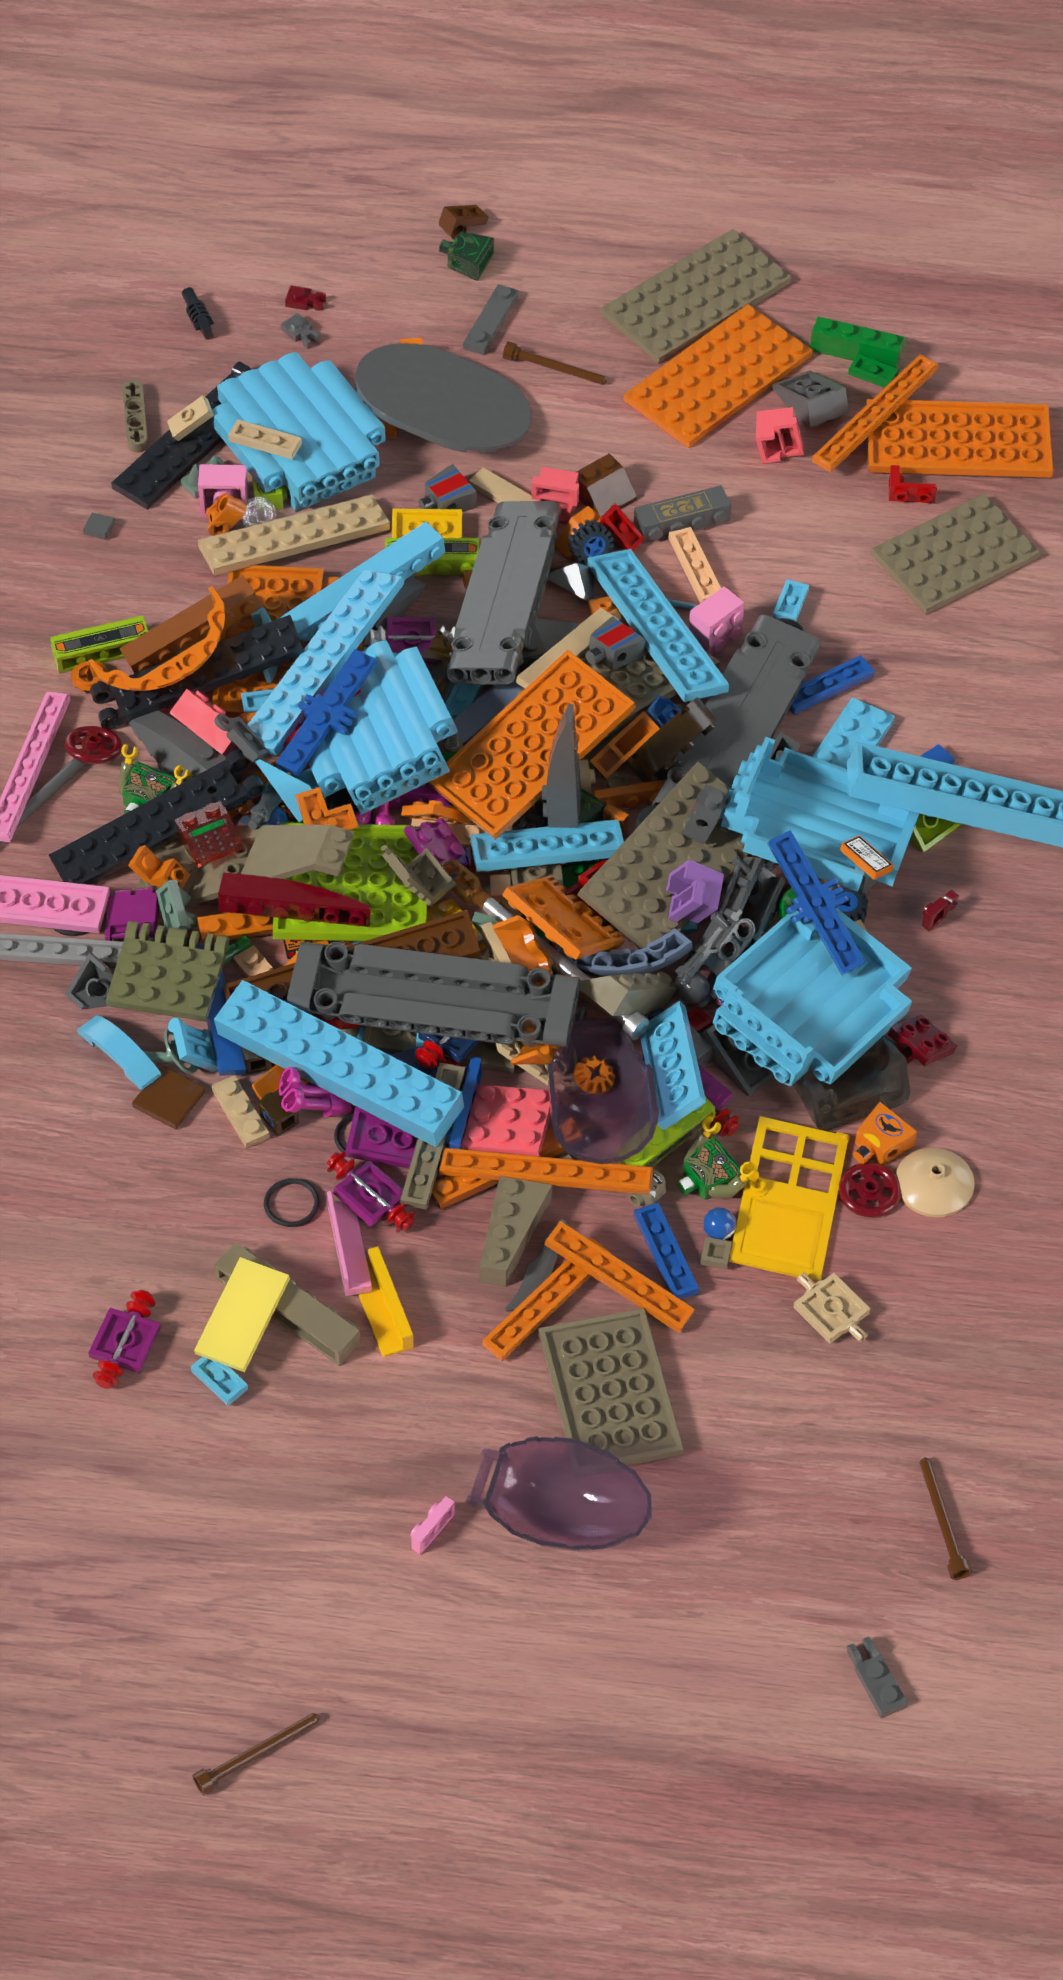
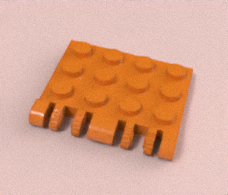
M552 875L507 887L502 894L512 908L522 912L527 917L529 923L538 926L545 932V936L550 941L556 942L564 949V953L577 960L608 949L617 950L625 942V938L618 932L614 933V928L611 926L602 927L603 919L600 916L594 917L595 912L584 902H577V896L574 894L566 896L564 893L567 888L563 884L559 885V881Z

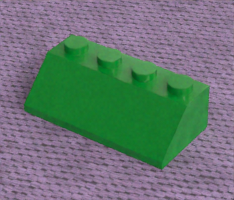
M817 316L811 333L810 348L813 352L851 361L855 359L857 354H861L897 368L908 337Z

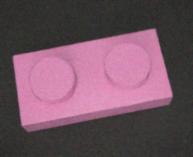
M445 1496L440 1503L436 1502L430 1508L426 1520L423 1523L419 1522L413 1528L410 1536L412 1549L421 1555L455 1515V1502Z

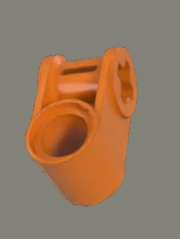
M223 493L206 511V517L210 522L208 532L212 536L227 533L244 517L247 510L246 502Z

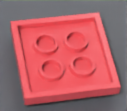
M478 1085L462 1141V1149L540 1157L555 1100L554 1090Z

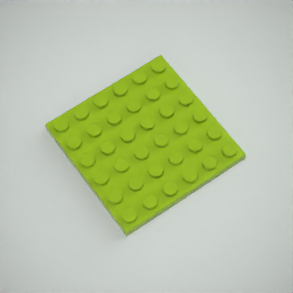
M280 823V825H304V823ZM358 824V828L350 830L354 832V838L338 877L312 870L285 878L286 880L321 887L371 906L370 927L274 917L273 939L367 941L425 923L427 919V903L423 902L418 895L416 896L411 889L409 890L382 856L385 852L381 847L384 845L407 864H410L418 856V853L404 833V828L410 825Z

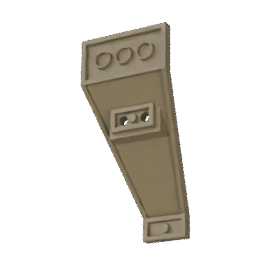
M224 825L194 838L189 833H186L153 851V853L162 862L174 858L191 874L182 888L191 896L190 901L184 905L185 908L218 898L223 872L230 873L229 871L231 870L236 874L280 879L312 870L338 877L354 838V832L332 825H259L256 829H251L248 825ZM225 826L229 829L227 831L224 830V832L221 831L222 827L225 828ZM224 846L223 849H224L225 851L219 852V850H220V851L222 850L220 847ZM140 879L137 888L154 887L155 893L159 889V887L146 883L142 879Z

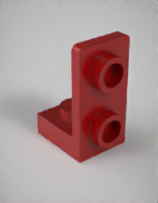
M900 465L890 466L889 501L935 503L936 484L904 483V475H900Z

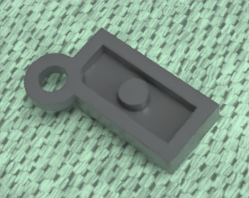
M218 714L215 717L214 722L217 727L223 731H228L226 734L227 738L243 751L246 758L256 762L259 759L262 760L268 757L270 751L265 748L264 742L240 717L230 719L224 714Z

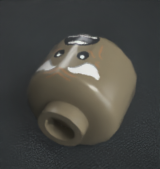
M653 1169L650 1195L629 1193L628 1198L631 1203L637 1207H645L657 1203L666 1193V1180L659 1171Z

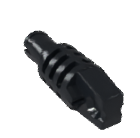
M192 287L185 288L182 291V296L187 305L186 312L195 330H201L205 339L213 337L210 325H213L214 322L204 302L198 299Z

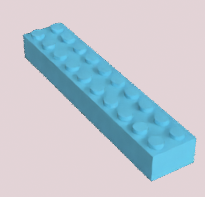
M858 741L847 761L849 797L1063 848V791Z
M244 980L240 982L214 1018L218 1035L284 1069L287 1067L296 1068L301 1078L436 1148L464 1108L462 1092Z

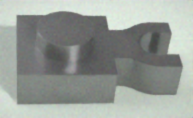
M299 313L281 323V330L295 342L300 339L303 342V346L307 349L311 347L310 340H314L316 343L321 341L320 334L312 330V324Z

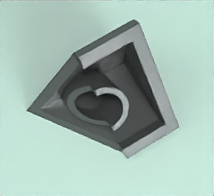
M575 563L549 572L547 579L582 599L590 600L594 598V574L588 566Z
M89 953L65 995L81 1009L106 1007V997L113 974L109 967L93 953Z

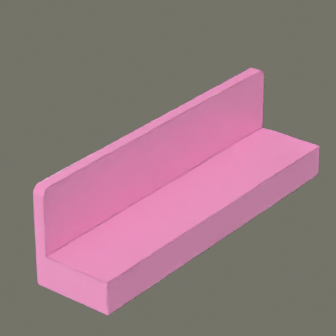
M328 1191V1212L345 1296L372 1292L357 1214L342 1201L333 1202L331 1191Z

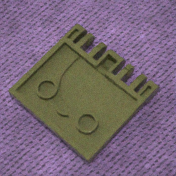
M128 921L123 945L106 997V1005L207 1022L227 953L229 936L218 935L214 951H212L215 935L208 933L203 950L197 949L200 939L198 931L192 932L189 947H186L188 930L170 927L165 944L163 943L165 926H158L155 942L147 941L150 934L149 924L143 923L140 930V922Z

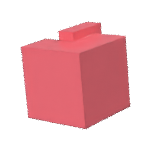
M793 407L757 411L756 441L762 463L779 462L783 457L804 455V445Z
M542 467L540 476L533 477L531 499L558 503L562 509L559 519L561 524L569 522L573 516L575 506L578 504V473Z

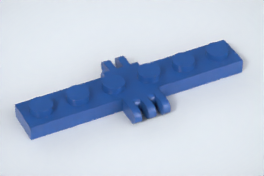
M354 649L323 695L317 694L316 697L306 694L303 698L306 703L301 702L298 707L304 711V716L307 718L276 761L278 768L298 777L331 729L343 735L347 732L345 726L350 727L353 723L351 719H356L358 716L357 712L347 706L377 664L374 657Z
M791 830L768 841L767 845L797 896L792 901L794 905L786 909L788 915L795 911L799 912V914L791 918L792 922L796 923L802 919L804 923L812 922L842 976L864 965V958L835 909L849 901L847 895L839 899L836 898L837 895L844 892L842 887L832 891L831 887L839 883L838 879L834 878L824 884L820 883Z

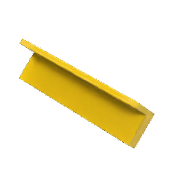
M379 1247L368 1249L367 1266L372 1292L361 1293L358 1296L383 1357L413 1349V1333Z

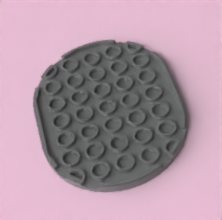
M413 343L389 344L367 353L361 359L356 369L354 382L356 383L357 394L364 404L367 403L372 408V412L376 416L395 427L442 447L465 453L467 450L479 451L480 454L497 452V449L505 447L509 449L515 446L528 432L531 422V409L522 392L501 375L447 351Z

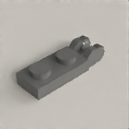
M870 1636L862 1639L863 1647L870 1658L866 1661H862L861 1654L854 1643L846 1646L849 1657L855 1666L854 1670L880 1717H886L906 1708L908 1702L881 1654H878L877 1648Z

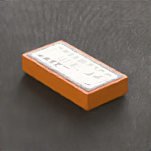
M860 835L841 844L840 851L873 880L892 872L894 865Z

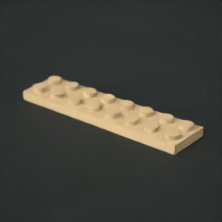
M369 495L198 540V547L212 573L216 576L390 530V522L375 497Z

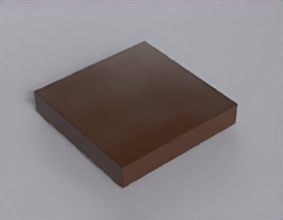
M161 1065L158 1068L161 1076L140 1091L133 1100L132 1106L176 1130L203 1096L205 1088Z

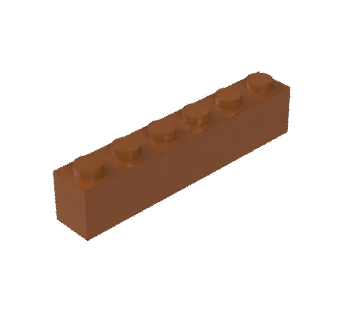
M243 575L216 591L225 605L223 630L262 608L255 592ZM211 595L119 648L133 672L137 673L169 661L205 639L210 630L207 617L214 608Z

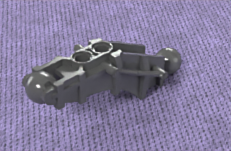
M738 856L733 859L732 864L735 868L732 876L726 878L722 883L723 891L718 910L710 914L712 921L696 945L692 944L693 949L690 951L684 965H679L675 971L678 976L674 984L678 987V993L683 1001L688 1004H697L701 1008L711 999H715L717 995L713 987L717 976L763 936L778 911L777 901L781 896L780 892L785 883L782 877H776L770 871L774 865H779L778 863L755 857H745L742 859ZM724 944H726V945H727V950H726V952L723 954V953H722V947H723ZM702 964L711 971L708 978L700 973H696Z

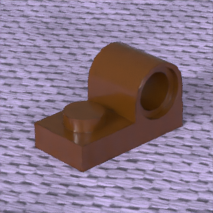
M477 205L444 206L439 219V226L453 240H456L458 235L464 236L469 226L485 225L489 217Z

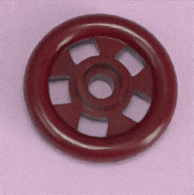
M99 726L76 728L66 736L64 741L65 749L70 756L89 764L111 762L120 756L123 747L122 740L116 733ZM81 745L82 749H77L75 746ZM106 745H108V746H113V749H112V750H110V749H105V748H106Z
M866 1162L864 1164H856L845 1171L839 1182V1195L843 1204L851 1212L859 1216L875 1218L884 1216L896 1208L901 1199V1188L897 1176L889 1168L877 1163ZM873 1174H878L884 1179L880 1182L872 1178ZM857 1175H861L864 1178L859 1183L853 1180ZM872 1186L874 1190H868L866 1187ZM883 1188L891 1190L890 1197L882 1196ZM855 1190L857 1191V1194L860 1197L856 1200H854L850 1195V1192ZM867 1201H878V1206L867 1207Z

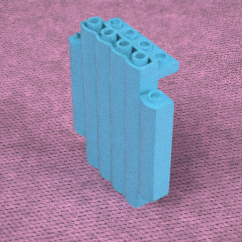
M297 352L289 353L277 361L267 362L258 369L248 370L239 377L227 379L217 386L218 399L221 404L212 410L214 414L211 417L213 428L242 465H246L247 471L264 493L283 485L288 487L290 490L291 507L295 512L376 477L375 468L380 467L379 452L374 446L386 441L385 426L367 404L361 401L357 392L331 360L319 362L310 369ZM239 419L301 437L302 445L293 460L229 442L228 434Z
M387 640L376 642L365 651H361L374 657L377 664L360 687L361 692L347 706L357 712L358 716L356 719H351L353 723L350 727L345 726L347 732L344 735L331 729L308 762L324 797L347 787L360 814H364L450 772L437 742L458 732L418 648L405 649L394 657Z
M765 737L762 746L757 745L755 752L750 753L747 761L742 760L738 771L739 775L736 774L732 789L728 792L726 804L719 818L723 819L721 827L743 834L741 843L745 844L743 852L778 863L767 843L791 830L818 878L826 881L837 878L839 881L838 885L858 891L863 877L872 878L840 851V847L843 842L860 835L894 865L892 872L876 879L878 882L893 886L919 813L849 797L847 769L788 748L784 749L781 757L776 756L775 760L770 759L775 740Z
M837 907L835 908L865 960L864 965L842 976L812 922L804 923L803 919L796 923L792 922L791 918L799 914L798 911H795L792 914H787L720 973L713 987L717 997L724 1001L723 1005L716 1010L713 1019L716 1030L720 1034L732 1038L737 1048L752 1054L759 1066L771 1070L777 1081L785 1083L790 1087L810 1069L818 1080L831 1085L885 1035L892 1026L899 1022L908 1013L912 1004V1000L898 990L908 979L912 967Z

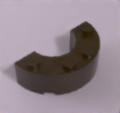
M697 697L653 734L625 763L643 783L656 781L661 776L658 772L662 768L665 771L676 762L674 757L680 751L685 754L695 745L692 741L701 733L706 736L716 727L713 722L717 718Z

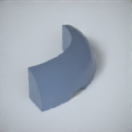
M674 928L661 938L648 943L646 948L631 951V949L611 950L610 952H599L576 960L567 956L564 953V949L558 944L554 949L583 973L605 977L621 974L651 973L660 970L689 953L693 949L692 941Z

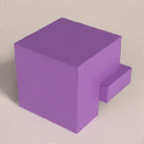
M692 860L686 861L669 873L666 891L674 894V896H672L668 919L678 922L682 918H686L699 923L718 910L724 874Z

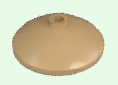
M942 1148L916 1150L907 1155L897 1168L896 1176L900 1183L901 1200L908 1208L918 1214L928 1217L953 1215L961 1211L969 1203L973 1195L974 1176L970 1167L960 1156Z

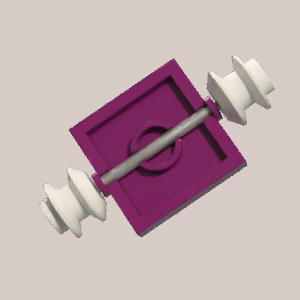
M387 617V633L385 634L382 626H379L378 630H372L371 628L364 638V645L369 647L376 642L387 640L393 653L399 654L405 649L417 647L422 655L426 649L431 647L433 637L436 636L434 618ZM442 626L440 631L452 644L455 626H453L451 631H446L445 627ZM423 658L424 661L437 662V659Z

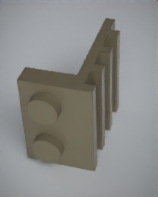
M386 845L381 847L385 852L382 856L409 890L411 889L416 896L418 895L423 902L425 901L429 907H432L456 885V882L429 849L426 848L410 864H407Z

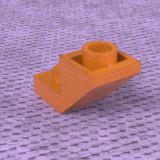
M146 846L139 847L128 864L144 882L159 888L168 880H177L179 888L182 889L191 875L174 858L162 862Z

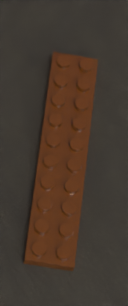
M468 910L346 947L354 949L356 945L364 944L473 959L482 956ZM336 956L333 960H339L343 956ZM295 963L222 985L226 1000L230 998L240 982L244 980L287 1002Z

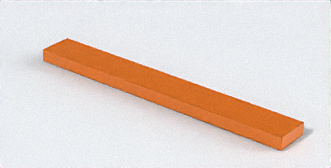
M920 354L812 456V462L831 473L938 370V364Z
M443 1148L439 1169L440 1175L499 1180L500 1176L551 1184L553 1186L650 1195L653 1177V1167Z

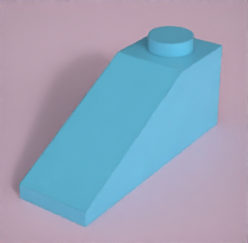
M261 759L257 760L256 764L299 823L303 822L295 795L315 788Z

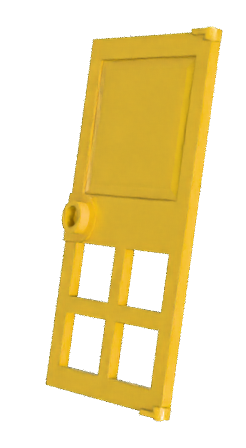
M762 1116L759 1117L750 1162L754 1164V1167L748 1174L753 1170H758L760 1158L791 1164V1173L788 1184L758 1177L755 1181H746L747 1184L744 1186L728 1262L797 1278L805 1272L815 1283L822 1281L821 1276L839 1190V1182L847 1144L850 1140L848 1134L832 1133ZM766 1129L797 1136L794 1155L763 1149ZM810 1139L836 1145L837 1151L834 1165L802 1158L805 1140ZM800 1167L832 1174L828 1193L796 1186Z

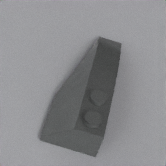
M568 704L557 727L549 756L547 785L542 786V800H547L543 804V817H548V827L578 828L581 779L579 753H577L578 741H576L577 731L575 728L574 704Z
M158 710L127 722L138 739L144 743L150 756H153L159 769L172 776H175L174 770L179 765L184 767L181 777L184 776L187 769L192 772V777L226 760L224 755L219 753L192 730ZM241 771L233 773L232 776L237 784L240 783ZM212 789L208 793L214 794L217 789Z

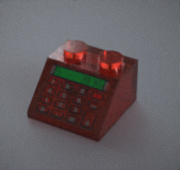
M221 801L208 804L204 808L186 813L182 817L174 819L181 842L197 868L244 849L229 813Z

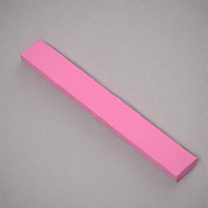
M46 692L0 798V841L11 842L70 703L69 694Z

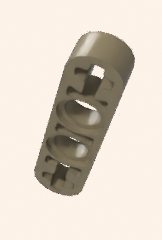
M129 380L122 387L127 445L131 451L139 453L148 447L143 386L137 380ZM132 390H135L136 396L131 397ZM133 405L140 406L138 410L129 409ZM133 422L142 423L138 427H133L130 425ZM139 435L140 442H135V436Z

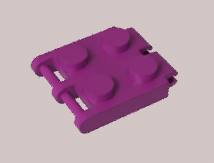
M437 819L435 823L423 822L417 827L410 825L404 828L405 835L418 855L426 848L429 849L447 872L464 869L468 865L466 851L444 819Z
M154 887L136 888L135 895L132 889L114 890V896L108 897L105 941L125 938L128 921L140 922V930L143 923L149 924V937L155 938L159 901L157 893L153 890Z

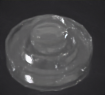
M252 497L246 501L247 510L242 518L246 527L275 520V508L273 503L267 498Z

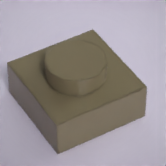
M706 1237L700 1265L727 1270L732 1242Z

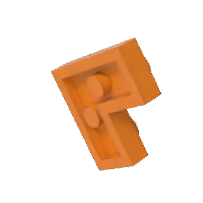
M320 787L295 795L304 825H332L346 830H353L359 827L351 803L328 810Z
M430 800L428 804L414 801L413 805L402 806L401 816L423 820L444 819L446 822L470 824L471 822L455 806L444 807V803L440 801Z

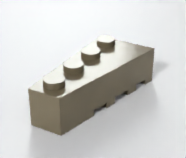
M500 1176L480 1262V1283L507 1286L523 1251L528 1247L532 1234L536 1227L539 1226L546 1208L548 1209L552 1201L551 1184Z

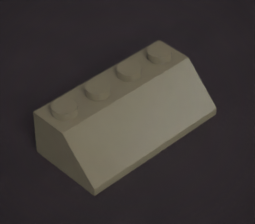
M663 972L611 975L580 981V990L612 1016L632 1015L635 1012L646 1014L656 1011L658 1008L665 1009L678 987Z

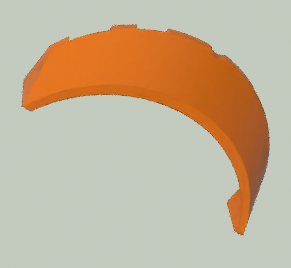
M213 586L209 587L208 590L214 602V608L207 617L210 625L207 637L140 678H130L121 670L103 672L97 667L93 659L89 660L88 663L97 678L106 684L121 689L145 691L177 683L199 669L215 650L224 628V602Z
M517 915L493 924V930L504 946L512 964L522 965L528 969V972L535 968H543L550 975H554L551 969L553 964L548 951L539 945L535 937L537 931L531 923ZM537 982L535 986H542L545 982ZM529 1028L525 1031V1033H532L536 1029ZM523 1044L520 1053L511 1059V1065L549 1064L554 1062L559 1054L563 1053L565 1047L545 1044L529 1047Z

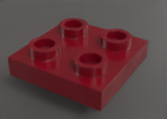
M921 1014L892 1026L887 1034L897 1043L895 1048L897 1058L906 1064L917 1060L923 1066L929 1065L954 1054L958 1046L947 1034L941 1032L928 1018L923 1017Z

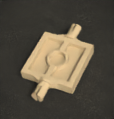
M805 1272L797 1278V1281L807 1291L794 1302L793 1308L829 1344L842 1334L848 1332L859 1343L866 1339L867 1333L857 1324L870 1314V1308L835 1273L816 1283Z

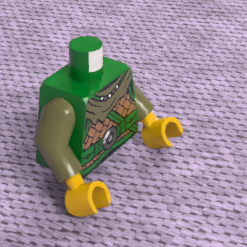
M125 744L121 752L126 758L125 762L121 764L119 774V792L123 796L124 805L127 807L124 810V814L191 779L192 772L187 769L184 776L181 777L184 767L179 765L174 770L175 776H172L138 761L133 764L132 760L138 757L139 751L134 746L133 753L127 755L128 745Z
M708 1116L702 1123L704 1131L699 1132L684 1158V1178L677 1181V1186L683 1195L696 1190L704 1200L732 1198L747 1184V1180H757L759 1172L753 1170L748 1174L754 1167V1164L745 1162L740 1168L715 1136L713 1138L710 1137L711 1134H716L721 1130V1124L717 1122L710 1129L709 1125L713 1121V1117Z

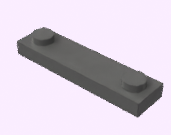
M500 284L497 285L463 342V349L481 355L486 353L517 300L518 290Z

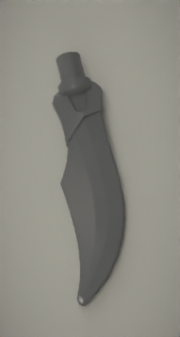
M270 782L265 785L260 802L251 809L252 816L248 822V826L251 829H256L262 823H268L271 813L282 801V798Z
M559 1219L558 1223L562 1221L566 1225L569 1224L567 1221L563 1219ZM552 1232L546 1234L545 1241ZM546 1245L543 1246L540 1255L528 1264L525 1277L516 1296L505 1307L506 1312L515 1310L552 1274L559 1255Z

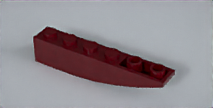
M223 872L218 892L219 912L370 927L371 906L348 896L292 880Z

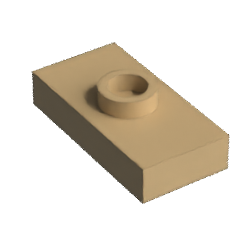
M202 395L167 422L173 438L179 441L213 417L214 414L208 399Z

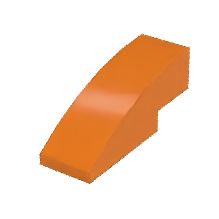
M643 711L590 761L607 779L660 728Z

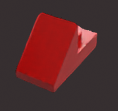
M616 503L600 518V523L611 533V536L622 550L631 549L634 551L645 539Z

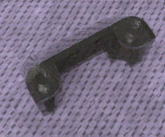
M884 1035L831 1085L818 1080L811 1069L793 1084L813 1123L823 1131H829L868 1117L879 1102L892 1109L904 1104L910 1096L906 1057Z

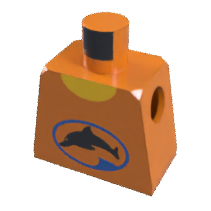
M879 1102L857 1130L855 1144L859 1148L853 1152V1156L859 1163L864 1164L872 1158L878 1164L885 1165L915 1146L917 1131Z

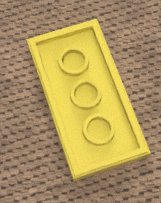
M240 1257L196 1345L195 1354L245 1373L290 1280L289 1275Z

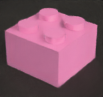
M200 464L198 491L201 517H206L207 509L223 493L245 501L247 510L244 517H247L249 495L246 465Z
M724 586L690 610L689 630L710 655H713L715 652L718 653L730 641L740 637L742 634L744 602Z

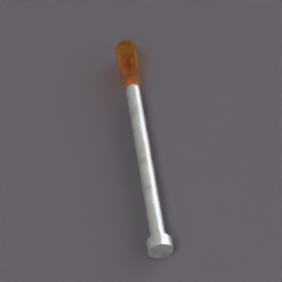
M449 860L442 865L449 875L458 873L456 877L452 878L456 885L450 891L466 904L471 906L478 905L497 922L514 917L512 913L483 890L479 879L458 861ZM535 934L539 945L549 952L553 961L551 966L561 975L580 977V981L590 979L546 941ZM635 1012L632 1015L612 1016L623 1025L622 1031L632 1040L642 1036L649 1026V1020L640 1012Z

